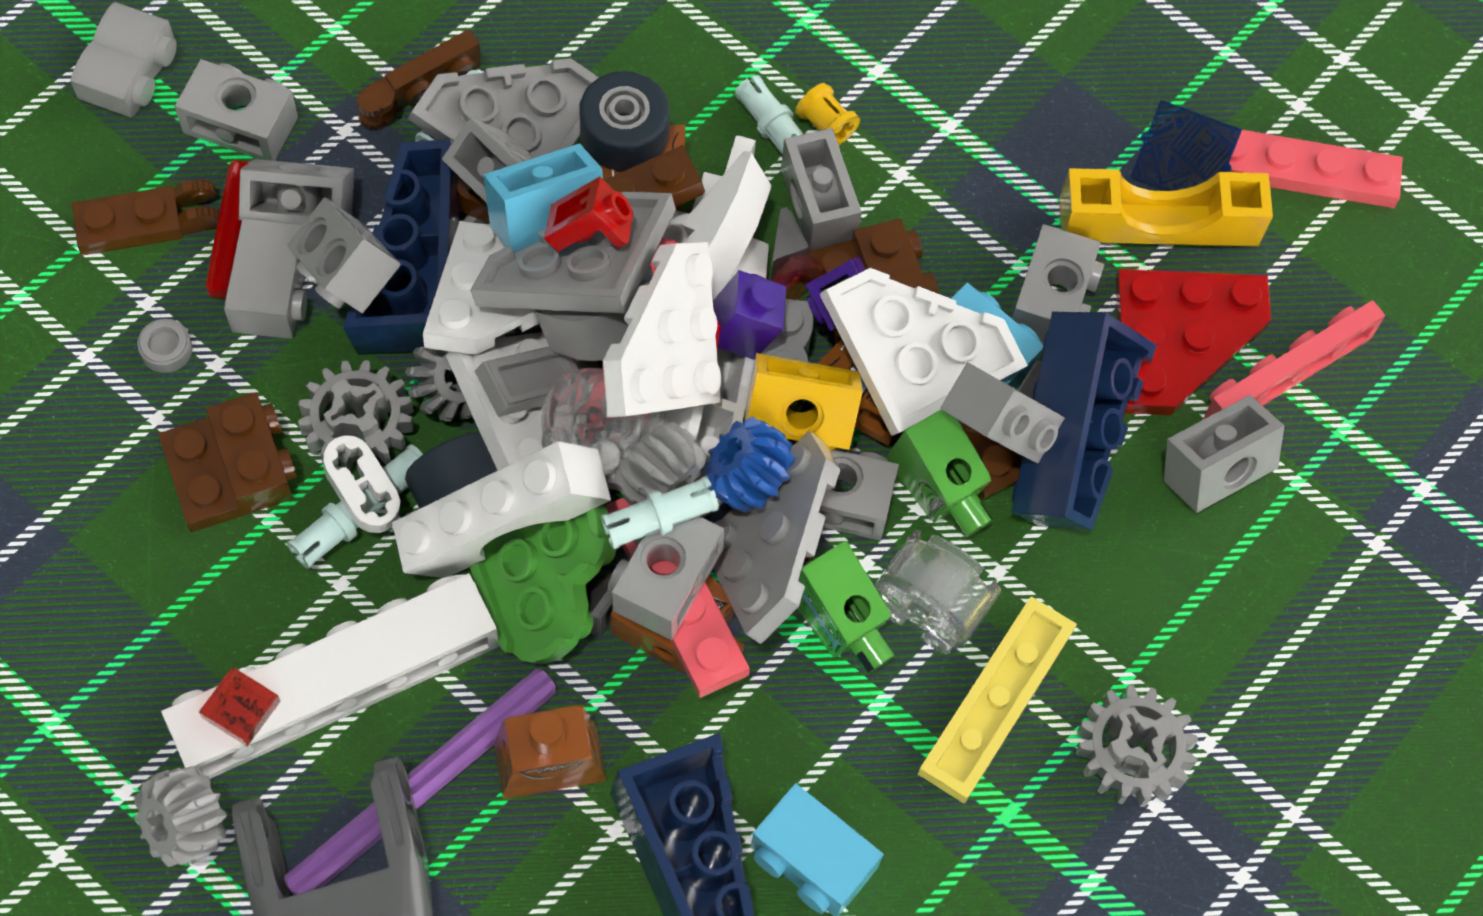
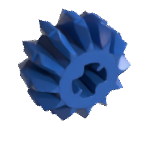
M750 417L744 423L735 421L726 435L719 434V442L716 447L708 450L711 459L704 465L702 471L711 483V488L709 489L711 491L714 490L716 498L733 509H739L744 513L753 507L762 509L771 495L778 497V488L782 482L790 479L786 471L793 465L796 459L790 452L792 443L786 439V436L774 426H770L765 421H759L754 417Z

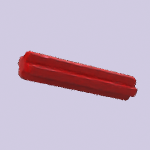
M234 160L228 165L205 284L208 295L215 299H226L242 224V220H239L240 169L250 163L249 161Z

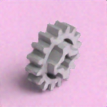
M364 360L360 369L352 371L348 361H342V373L334 375L327 368L323 369L322 373L325 382L322 385L309 382L306 386L311 399L299 400L298 404L301 415L304 416L298 420L301 434L307 436L305 440L308 450L311 453L321 450L320 455L323 462L324 451L330 442L344 435L355 436L362 439L369 446L375 457H378L387 465L391 462L388 449L393 447L404 450L406 443L402 433L413 432L414 429L412 417L409 416V414L414 412L411 397L405 396L406 389L403 380L400 379L391 383L390 369L386 366L380 369L377 374L372 373L370 361ZM332 401L331 409L324 413L325 408ZM391 411L389 422L385 429L381 431L380 425L389 418L387 412ZM345 452L338 454L342 468L346 467L349 471L352 468L353 462H357L360 458L358 455L350 458Z
M1134 685L1127 686L1121 700L1114 691H1108L1102 699L1103 706L1093 702L1086 713L1090 721H1082L1077 731L1079 736L1087 740L1079 744L1076 749V756L1090 758V762L1082 772L1085 777L1096 774L1100 776L1102 780L1097 788L1100 794L1106 792L1110 787L1118 790L1117 803L1123 804L1129 794H1135L1139 806L1146 807L1151 800L1152 792L1161 802L1167 800L1172 794L1171 786L1181 789L1188 780V776L1183 770H1191L1197 762L1196 756L1186 752L1193 749L1198 742L1197 735L1184 734L1183 729L1191 720L1189 714L1175 717L1172 710L1175 707L1176 700L1170 698L1163 705L1156 702L1157 692L1152 687L1144 698L1138 697ZM1108 723L1110 725L1108 732L1113 740L1108 747L1103 749L1102 734L1104 726ZM1130 740L1133 745L1142 743L1146 750L1144 751L1140 746L1131 749L1128 741ZM1170 743L1171 759L1166 769L1164 766L1166 759L1162 754V749L1166 744Z

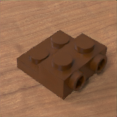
M901 218L856 229L853 231L852 240L808 251L806 271L809 272L810 282L842 264L860 257L866 270L872 268L890 275L889 279L912 288L919 286L939 294L937 282L932 272L923 274L917 259L922 258L920 238L916 230L906 231ZM826 323L831 340L835 346L842 338L837 328L830 331Z
M257 392L206 408L207 418L158 433L190 533L293 499L287 481L297 478L289 451L287 448L276 450L272 436L282 433L272 403L261 406Z

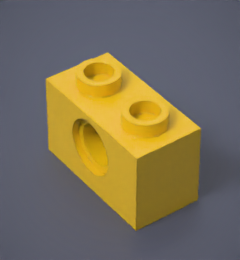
M756 353L744 420L754 417L759 421H765L770 426H774L786 436V439L797 441L808 431H811L824 441L829 451L834 450L836 447L849 450L863 392L861 375L859 371ZM801 399L808 400L815 405L807 412H795L789 408L791 403Z

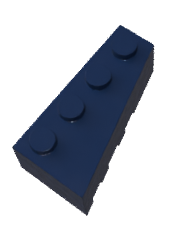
M451 139L401 142L383 199L385 208L380 224H375L373 235L401 265L363 314L353 308L352 312L348 311L343 329L357 355L413 352L417 347H424L423 331L459 221H462V208L458 194V179L460 177L442 160L453 143Z
M1052 311L1049 329L1043 340L1044 354L1039 379L1033 389V399L1065 417L1058 429L1055 443L1043 454L1039 463L1023 456L1019 477L1013 488L1014 502L1011 513L1038 526L1093 530L1113 473L1108 458L1111 450L1122 446L1128 428L1123 423L1122 418L1128 401H1138L1144 382L1141 378H1137L1142 361H1152L1157 347L1155 343L1106 312Z
M720 733L618 770L610 792L663 916H754L749 885L745 882L741 859L743 852L739 833H736L731 807L733 799L729 778H726L722 754L724 751Z

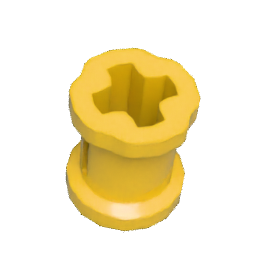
M821 83L810 89L799 101L795 113L801 119L809 120L818 131L833 128L839 146L855 132L860 123V118L854 111L847 112L833 97L834 90L829 85Z

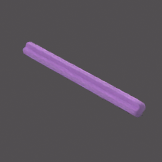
M540 668L534 669L407 774L416 809L494 745L504 719L533 713L555 694L556 686L547 673ZM373 802L285 875V884L293 895L324 887L382 838L375 803Z

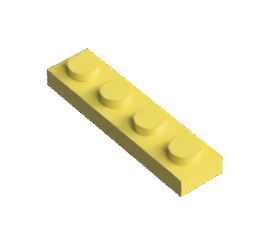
M1031 596L920 767L918 775L965 804L1072 635L1077 624Z

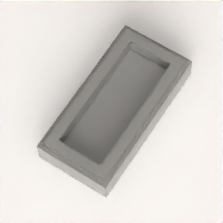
M549 346L484 361L475 370L498 417L579 397L588 388L574 359L551 351Z

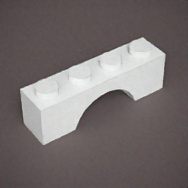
M557 441L392 522L403 573L440 578L451 576L485 560L483 546L505 533L539 523L567 521L611 501L598 449Z

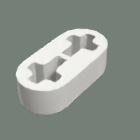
M346 435L335 438L324 451L323 468L329 483L353 521L362 530L369 533H381L390 529L393 526L392 522L396 521L399 517L400 498L396 488L369 446L362 439ZM345 452L350 458L357 455L360 457L357 460V471L361 478L355 480L346 467L338 470L335 468L338 465L339 453ZM368 488L377 501L387 499L388 502L385 504L384 516L378 517L374 511L367 514L363 512L366 509V496L363 490Z

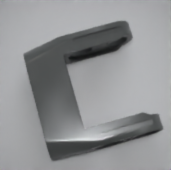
M399 756L374 762V775L370 783L389 868L291 896V891L284 881L287 873L277 826L268 816L264 804L258 797L233 804V824L254 916H433L429 864L408 775Z

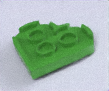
M604 504L567 521L539 523L510 531L483 546L485 560L470 566L478 592L497 628V642L504 652L513 653L521 661L547 664L562 659L577 645L579 639L589 635L593 627V616L588 609L585 585L600 571L602 566L609 564L613 560L616 549L613 550L609 543L610 535L606 536L601 521V515H608Z

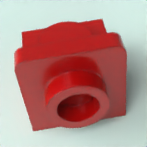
M599 176L551 204L544 239L559 252L575 242L583 243L589 240L599 229L617 248H620L629 242L634 213L626 197L622 193L614 191Z

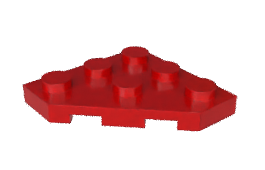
M1119 269L1115 278L1117 320L1157 345L1152 361H1142L1137 378H1141L1144 384L1138 401L1129 400L1124 413L1173 415L1204 383L1207 384L1230 363L1243 347L1251 340L1254 341L1265 331L1271 321L1268 275Z

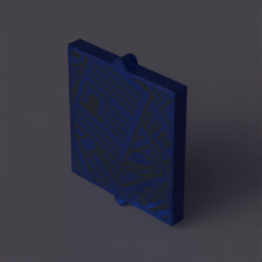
M1160 100L1148 133L1141 135V141L1144 143L1131 176L1166 190L1175 191L1199 185L1212 178L1218 172H1231L1232 166L1229 162L1242 129Z

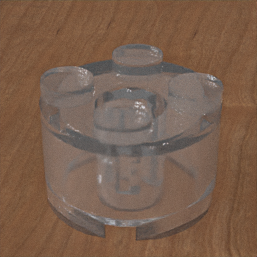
M583 368L561 375L555 381L553 388L546 397L541 416L542 447L545 448L557 441L598 449L604 475H615V472L619 469L620 462L630 453V448L636 446L641 441L643 435L650 434L656 426L666 424V412L659 411L631 416L607 417L604 369Z
M915 530L910 534L875 583V588L890 611L891 621L899 625H903L906 620L910 621L924 631L921 638L934 650L948 655L953 647L962 648L965 646L1000 596L1001 589L995 579L988 587L979 578L985 568L966 552L934 534L928 542L921 541L922 531Z

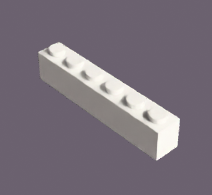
M468 573L459 578L455 576L444 577L431 584L426 593L407 601L404 598L390 601L383 605L375 616L359 623L356 621L341 623L332 628L327 633V637L308 646L305 644L292 645L278 653L275 658L276 660L256 669L254 667L238 669L229 674L221 685L205 692L193 690L176 698L171 707L161 712L185 768L192 766L199 776L207 775L211 779L498 648L497 628L470 574ZM233 686L235 688H240L242 686L241 690L236 691L233 689ZM235 695L236 698H243V703L251 700L250 709L253 703L258 701L255 711L249 712L247 708L244 709V706H241L238 700H234ZM222 696H224L227 698V703L225 706H223V703H225V701L223 700L222 707L220 709V699ZM260 711L265 712V716L262 719L256 717V714ZM227 712V714L231 715L230 720L237 718L238 721L240 718H243V720H246V724L243 726L242 723L239 726L241 722L239 720L236 726L231 728V723H228V717L223 719L221 715ZM248 726L253 727V731L250 734L245 733V729Z

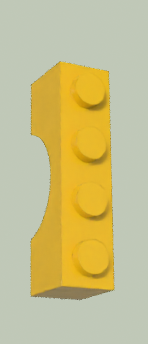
M1069 168L1059 198L1061 230L1101 243L1259 246L1273 218L1269 173L1218 172L1209 180L1190 188L1175 191H1152L1128 183L1122 177L1120 170Z

